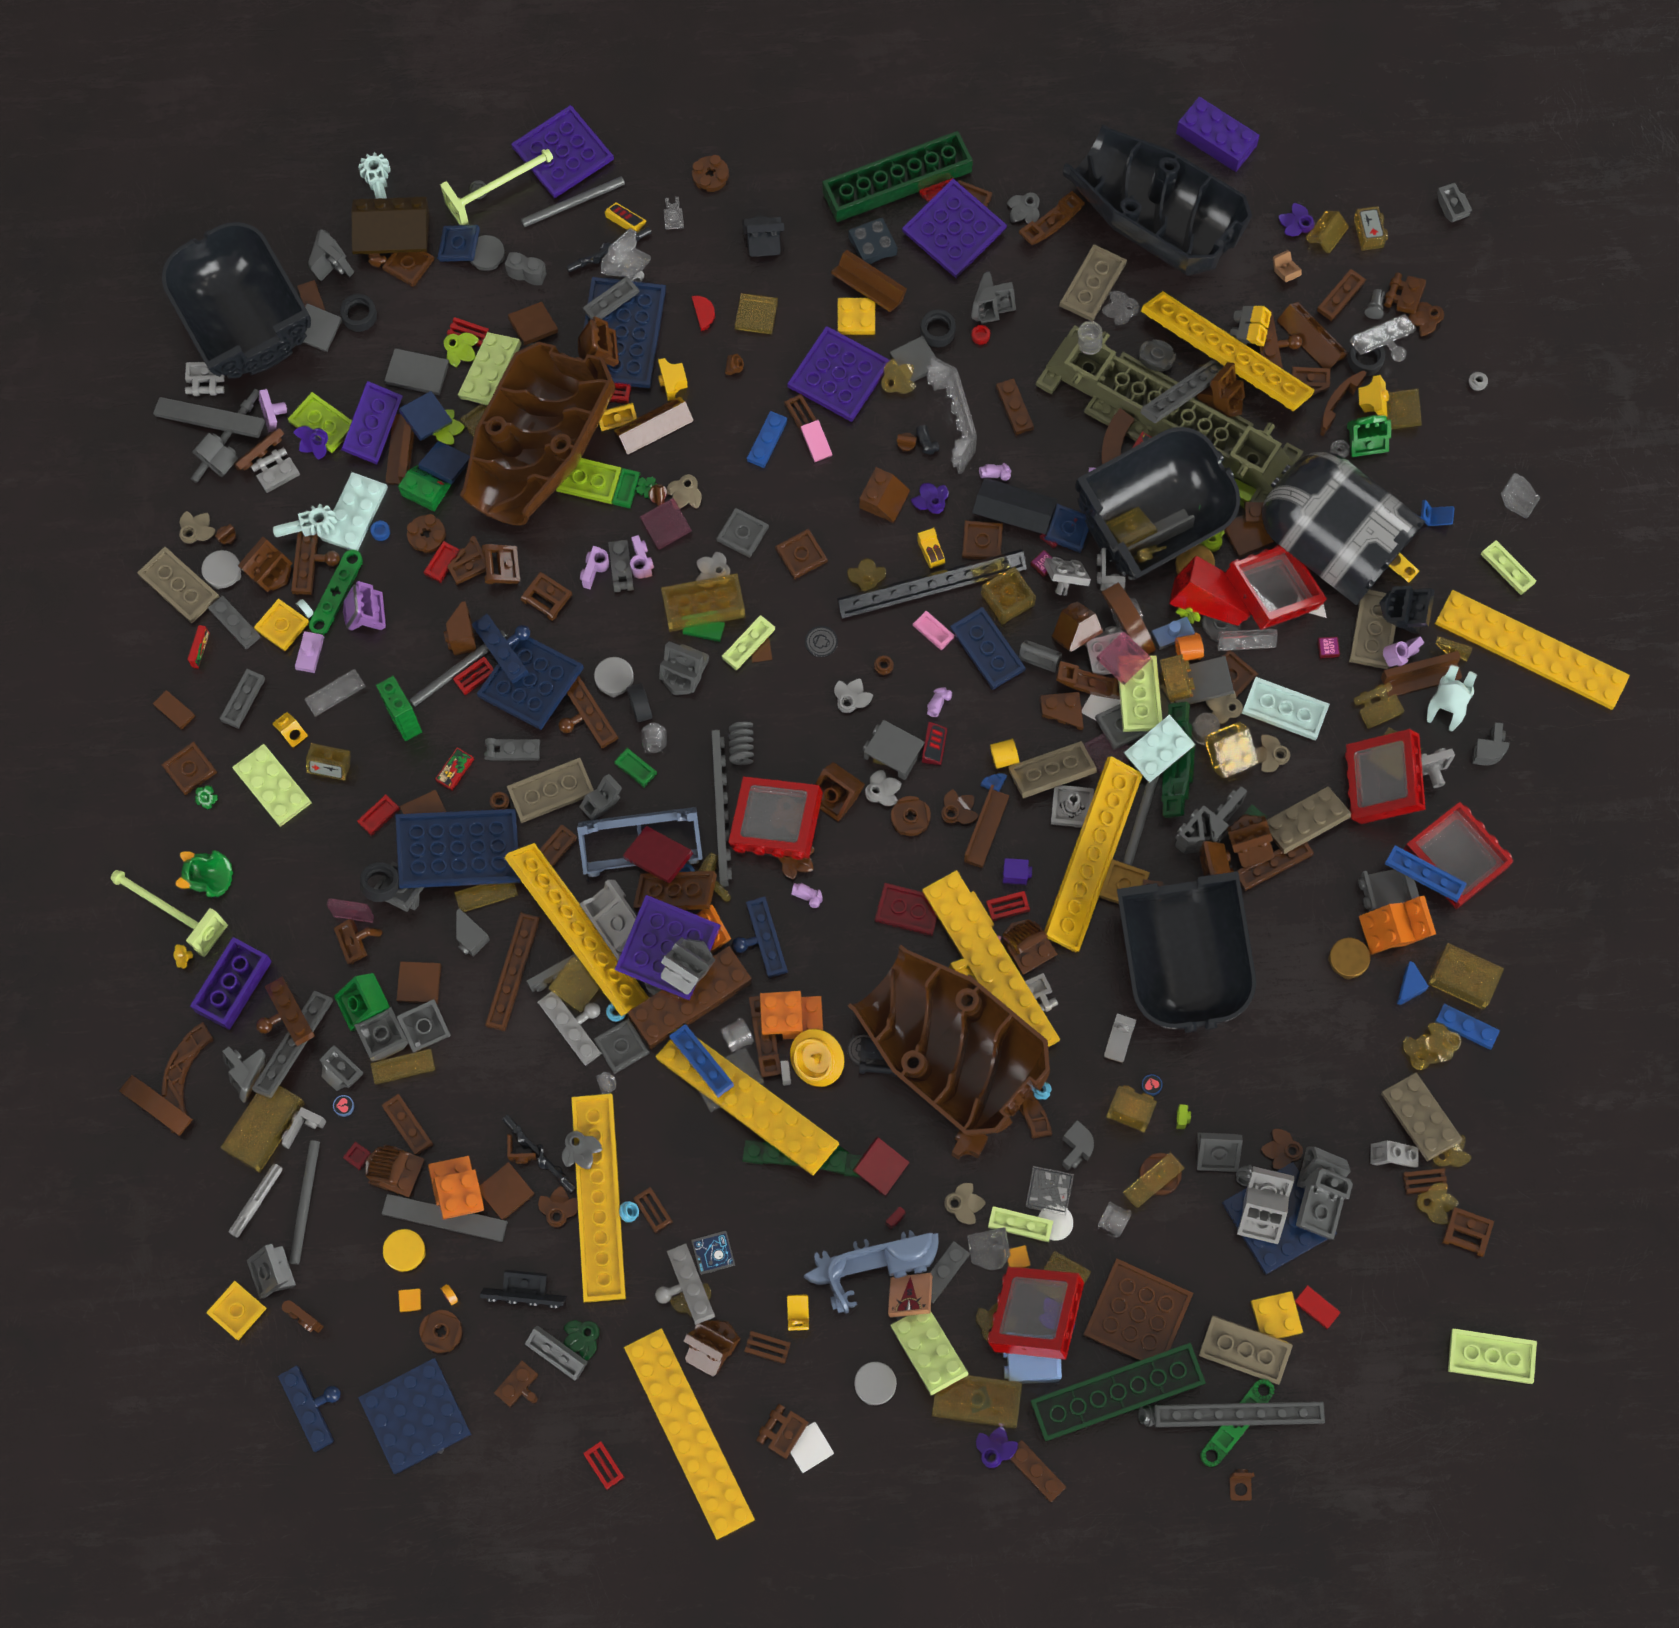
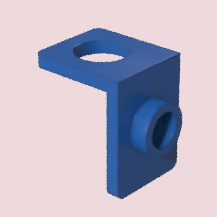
M1423 500L1421 518L1425 520L1427 526L1453 524L1455 508L1453 506L1432 508L1426 500Z

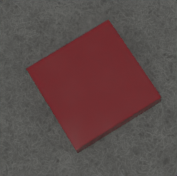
M876 1137L853 1171L881 1194L886 1195L909 1162L879 1137Z

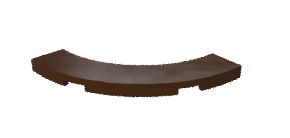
M1121 408L1116 412L1106 430L1102 446V465L1121 455L1125 436L1135 422V419Z
M204 1022L194 1027L183 1038L176 1050L173 1051L162 1080V1097L186 1115L187 1112L183 1098L185 1077L198 1053L214 1040Z
M1032 1093L1019 1108L1028 1124L1031 1138L1052 1136L1048 1117Z

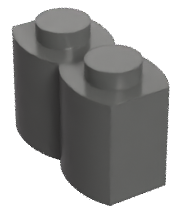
M510 252L505 262L507 275L512 279L525 280L532 285L543 284L547 273L542 260L534 257L527 258L521 253Z
M208 433L192 452L222 477L238 460L237 453L231 447H225L221 443L222 440L214 433L212 435Z

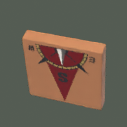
M931 1273L907 1275L901 1278L891 1277L888 1309L890 1318L930 1313L933 1278Z

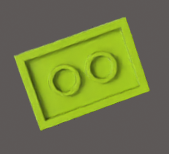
M313 392L288 418L289 423L296 428L308 426L312 429H323L328 435V442L325 444L326 450L331 453L345 440L352 422L351 419Z
M581 458L573 473L556 491L612 504L621 467Z

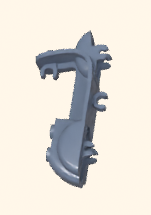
M909 1230V1238H906L905 1232H902L901 1240L869 1247L868 1240L864 1239V1248H858L857 1243L854 1242V1251L831 1258L826 1251H823L822 1259L819 1258V1254L816 1252L814 1257L817 1268L806 1273L804 1278L818 1285L830 1283L834 1297H830L833 1310L837 1309L838 1313L844 1312L847 1314L849 1313L848 1307H855L857 1303L848 1302V1296L854 1295V1291L844 1292L840 1284L841 1277L885 1266L888 1268L889 1276H894V1278L907 1276L906 1273L915 1271V1274L926 1272L927 1267H930L937 1254L938 1233L915 1236Z

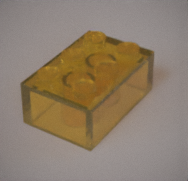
M1447 943L1428 984L1484 1010L1490 1003L1504 968Z

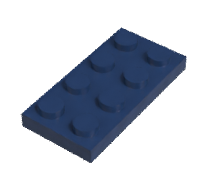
M983 607L950 626V630L992 690L1025 671L1026 667Z

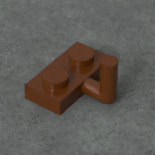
M348 919L334 928L347 964H353L367 956L362 939L367 936L380 937L382 935V930L367 927L358 932L354 919Z
M521 1361L494 1394L509 1407L521 1395L531 1403H536L538 1398L528 1387L538 1374L525 1362Z

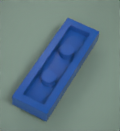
M770 411L747 457V462L765 468L788 422L787 417Z
M1443 1004L1435 1021L1436 1024L1490 1050L1500 1030L1446 1004Z

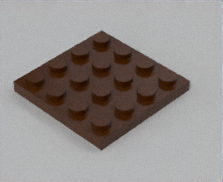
M1116 1258L1083 1336L1137 1361L1166 1352L1171 1348L1193 1293Z

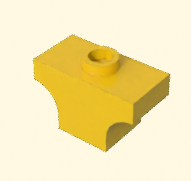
M665 358L659 359L658 364L661 373L658 376L661 387L664 386L667 399L671 401L675 399V395L679 390L688 388L682 363L670 364Z
M1381 375L1373 376L1372 382L1369 385L1359 388V405L1364 412L1374 411L1377 415L1387 416L1389 394L1386 390V383Z

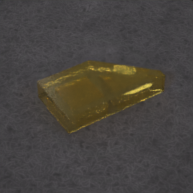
M1437 637L1435 643L1446 654L1459 651L1461 659L1465 661L1468 660L1472 651L1470 646L1442 637Z

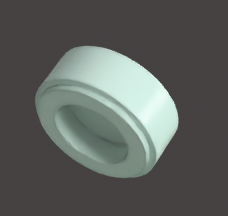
M303 599L296 603V606L306 618H310L313 615L312 609Z

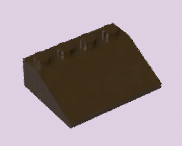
M427 197L354 199L352 202V254L427 252L430 214Z

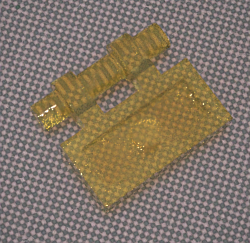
M1390 683L1380 684L1376 686V689L1362 692L1360 696L1354 698L1356 705L1361 703L1365 705V708L1360 710V714L1368 729L1404 713V709L1396 694L1388 697L1386 693L1393 690ZM1380 696L1381 701L1372 704L1370 699Z

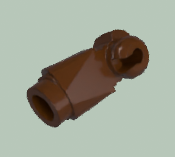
M379 253L367 254L370 259L369 263L372 266L380 267V265H384L387 261L385 255H380Z

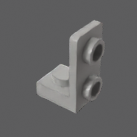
M1102 548L1101 554H1097V566H1100V572H1097V584H1100V590L1103 591L1117 582L1124 589L1125 576L1118 574L1106 576V548Z
M1120 1014L1116 1015L1105 1050V1058L1121 1063L1124 1061L1136 1019Z
M301 1107L299 1112L296 1111L293 1115L290 1129L284 1132L282 1145L287 1149L291 1147L304 1121V1124L313 1129H316V1127L323 1129L326 1123L325 1119Z
M1388 1140L1372 1143L1370 1164L1394 1163L1416 1168L1418 1167V1148Z

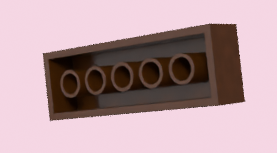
M730 946L713 956L716 959L707 974L696 984L690 1001L661 990L628 1012L629 1019L650 1050L669 1039V1036L683 1025H690L752 984V978Z

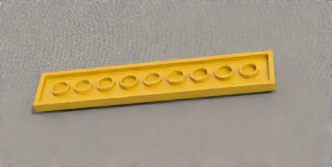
M1164 291L1142 307L1141 312L1149 318L1157 321L1164 328L1169 329L1178 337L1186 340L1193 347L1201 350L1223 366L1227 362L1235 363V373L1239 377L1247 380L1271 398L1276 399L1286 408L1294 411L1313 395L1315 391L1313 388Z
M1454 590L1451 591L1435 622L1436 625L1611 710L1614 709L1630 676Z
M1112 756L1107 757L1044 930L1048 935V939L1073 952L1080 951L1143 776L1139 771Z
M533 843L509 852L504 858L540 905L618 1013L623 1016L649 999L635 978L614 970L618 960L579 902L536 844Z
M956 870L922 889L923 894L962 958L970 963L968 967L973 973L974 978L1048 1040V1047L1059 1042V1036L958 871Z
M671 1039L657 1054L656 1059L812 1176L838 1147L839 1142L700 1039L698 1040L734 1083V1087L719 1098H717Z
M613 1094L572 1097L573 1131L581 1132L584 1136H593L602 1145V1151L593 1153V1163L590 1169H584L575 1162L583 1300L586 1303L626 1299L621 1217L619 1214L620 1198ZM577 1137L574 1138V1145L576 1146L579 1144Z
M662 1328L625 1346V1351L716 1540L755 1521Z

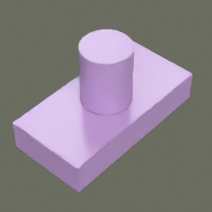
M267 389L260 390L259 403L268 432H273L277 427L275 415L287 413L285 402L272 404Z
M304 631L295 664L296 670L315 673L324 641L323 635Z

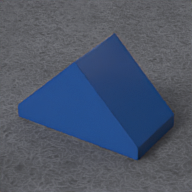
M1409 961L1406 966L1397 1001L1399 1005L1424 993L1429 987L1414 962Z

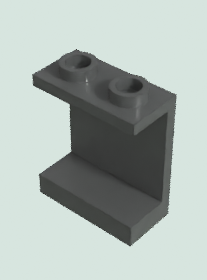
M883 720L881 725L877 724L872 733L874 736L871 741L867 740L863 747L864 759L868 760L869 757L880 761L898 771V777L905 780L924 750L925 742Z
M1395 869L1373 874L1363 871L1358 879L1360 890H1363L1365 894L1363 898L1364 906L1366 909H1369V912L1388 904L1403 903L1419 897L1415 880Z

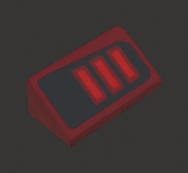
M928 722L922 763L942 764L947 734L946 727Z

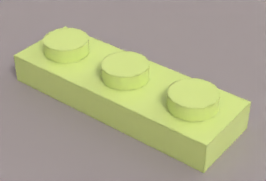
M1497 540L1482 551L1481 555L1520 595L1536 583V580Z
M760 615L722 655V659L735 670H738L774 632L775 626Z
M993 1206L988 1228L1049 1242L1053 1221Z

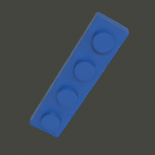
M1396 845L1385 862V865L1455 902L1459 900L1467 885L1466 882Z
M686 1024L669 1036L717 1098L734 1087L731 1079Z

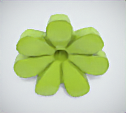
M1178 608L1176 610V613L1181 618L1187 617L1192 624L1194 621L1199 622L1201 618L1198 612H1192V608H1187L1186 610Z

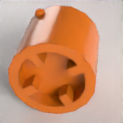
M1199 633L1175 638V648L1179 662L1200 660L1204 657L1203 642Z

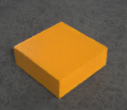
M1025 1245L1005 1250L1009 1267L1026 1268L1031 1266Z
M420 1289L399 1290L400 1312L422 1311Z

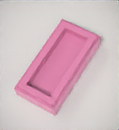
M819 420L801 426V431L814 463L831 457L832 452Z
M927 611L913 623V627L941 651L955 637L952 632Z

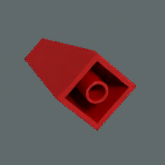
M1195 556L1175 577L1169 602L1172 606L1185 610L1192 608V612H1198L1201 615L1237 626L1250 617L1251 613L1225 572L1202 558Z

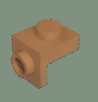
M1289 250L1273 257L1274 272L1285 282L1302 275L1301 268L1292 261Z

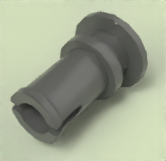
M1375 289L1372 293L1371 302L1365 309V315L1371 319H1380L1384 314L1382 302L1385 292H1382L1381 289Z

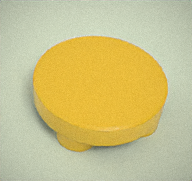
M400 1229L391 1233L385 1240L383 1256L391 1268L399 1272L415 1269L425 1258V1245L422 1238L416 1232L409 1229Z

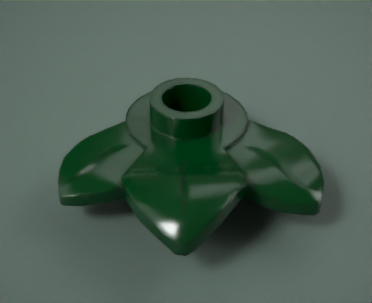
M572 1320L568 1322L563 1328L569 1335L565 1338L563 1344L573 1352L579 1351L584 1360L590 1359L597 1349L595 1340L599 1336L598 1325L592 1321L582 1323L578 1320ZM587 1328L591 1330L590 1336L585 1333Z

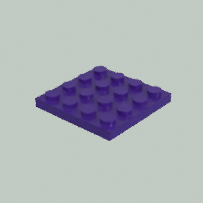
M571 105L511 144L524 163L541 155V150H550L553 156L551 162L547 163L544 161L530 170L554 199L614 160L612 153Z
M952 179L902 228V232L952 276L957 278L1007 228V225L956 180Z
M826 326L787 386L852 422L890 366L891 360Z
M646 895L614 970L690 1001L694 989L689 994H684L663 980L661 973L665 965L661 962L681 937L704 941L709 950H711L721 925Z

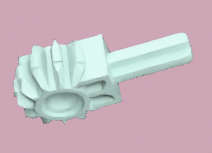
M375 152L373 156L367 154L366 159L361 158V164L358 167L360 176L365 178L371 190H374L376 199L387 198L384 187H388L386 179H388V173H390L389 161L387 158L384 159L382 154L379 156Z
M319 503L318 508L311 506L312 511L299 513V520L274 526L273 533L275 537L300 531L303 532L305 537L309 535L314 536L316 533L319 537L323 533L329 535L328 530H334V524L337 523L335 512L327 505L323 508L322 504ZM323 518L322 522H317V520Z

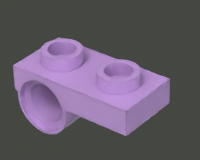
M639 535L631 537L636 556L630 561L632 574L639 579L651 577V569L654 568L651 557L647 558L645 552H648L646 543L640 540ZM637 565L644 566L642 569L635 568Z
M593 546L592 551L587 553V565L580 574L583 588L591 589L596 572H605L610 566L607 552L596 546ZM600 558L605 559V560H604L603 562H601V563H597V562H596L597 559H600Z
M1420 636L1408 640L1406 643L1401 641L1386 646L1383 650V656L1387 665L1392 667L1406 664L1409 656H1413L1420 651L1419 647L1424 644V641Z

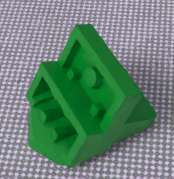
M1372 415L1350 420L1347 423V429L1350 432L1351 457L1389 452L1391 419L1387 420V416Z

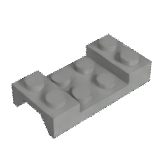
M607 880L602 890L592 898L581 902L580 906L616 959L619 960L637 916L624 897L626 895L616 880Z

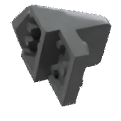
M319 230L308 261L310 270L320 281L334 268L341 275L345 273L350 277L354 270L346 261L345 253L335 239L330 236L329 232Z
M990 271L983 274L972 307L971 318L975 321H981V324L999 320L1000 313L1016 310L1012 282L993 286Z
M669 641L665 645L664 660L660 664L659 679L663 680L664 685L673 695L694 693L709 661V655L687 645H677Z
M681 937L661 962L665 965L661 978L684 994H689L707 974L716 959L713 958L711 951L704 941Z
M227 1047L222 1053L224 1062L230 1069L228 1072L230 1083L240 1094L239 1098L241 1101L246 1102L253 1090V1085L266 1064L265 1052L259 1049L242 1062L243 1058L236 1049L232 1051L230 1047Z

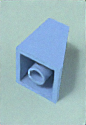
M1056 1335L1035 1336L1033 1338L1054 1339ZM1003 1353V1358H1007L1008 1366H1004V1379H1008V1384L1059 1383L1062 1378L1061 1359Z

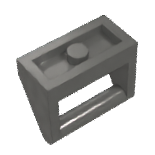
M1025 640L1022 643L1019 653L1020 660L1054 673L1062 656L1061 652L1029 640Z

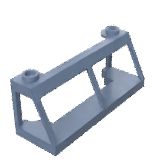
M692 807L578 822L577 830L583 874H588V877L599 876L600 872L607 869L636 866L624 858L587 862L585 834L602 829L637 825L639 836L642 832L641 824L673 820L694 821L697 849H691L693 855L687 861V864L699 863V860H702L703 857L697 808Z

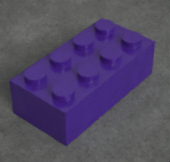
M1200 96L1179 120L1176 131L1177 135L1237 172L1257 147L1259 134Z
M233 937L190 1007L196 1013L230 1030L270 966L271 959L268 955Z

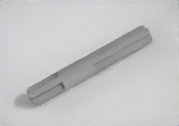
M277 1164L271 1166L230 1228L229 1233L234 1237L240 1236L279 1177L282 1167Z

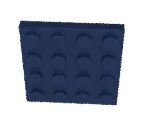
M529 637L527 640H518L511 645V648L529 673L513 684L498 663L478 691L477 696L542 730L584 669V666Z
M1294 1162L1276 1171L1294 1176V1183L1289 1196L1288 1213L1279 1243L1275 1244L1242 1236L1265 1275L1328 1240L1325 1237L1296 1226L1305 1189L1297 1186L1300 1172ZM1247 1188L1222 1202L1237 1229L1243 1212L1244 1196Z
M435 1358L358 1397L394 1474L472 1435Z

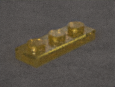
M515 883L482 884L454 892L459 909L463 912L518 896Z
M431 1049L371 1063L375 1084L436 1070Z
M1170 1153L1126 1189L1124 1194L1138 1209L1182 1172L1184 1167Z

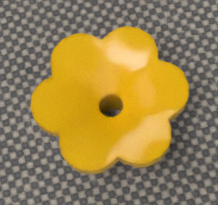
M180 944L175 946L173 953L177 967L186 968L188 960L193 958L192 951H186V947Z

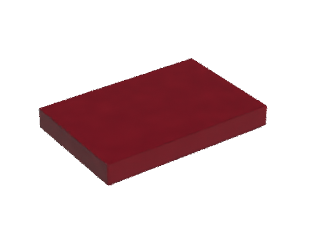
M646 826L624 853L623 857L630 863L670 884L693 855L691 849Z
M884 883L875 922L933 936L938 917L923 892Z

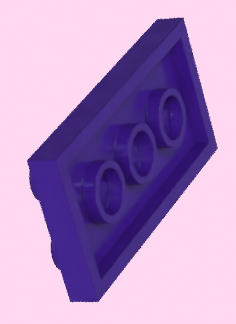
M367 381L341 450L377 465L403 396Z

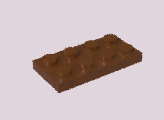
M715 871L679 872L670 884L651 873L640 874L633 908L636 912H639L645 896L648 895L683 910L710 909L717 874Z

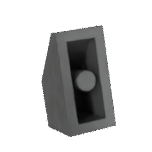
M461 909L456 911V939L459 943L458 948L465 955L469 953L474 957L490 941L489 936Z

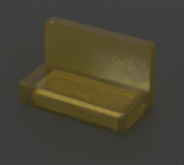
M1325 211L1314 228L1306 236V239L1309 243H1320L1325 252L1330 253L1349 226L1339 211Z

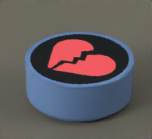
M341 1095L333 1102L334 1111L341 1117L349 1116L354 1111V1102L349 1096Z

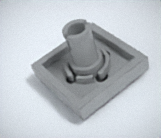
M1053 557L1052 559L1045 558L1044 566L1051 580L1058 582L1055 590L1057 594L1062 595L1063 592L1064 596L1067 595L1070 584L1089 586L1091 579L1080 561H1064L1058 557Z
M1442 748L1436 750L1431 755L1421 754L1423 775L1429 774L1433 788L1445 785L1441 770L1447 769L1455 757L1453 749L1446 750Z
M1064 785L1054 787L1051 824L1082 828L1093 798L1094 789Z

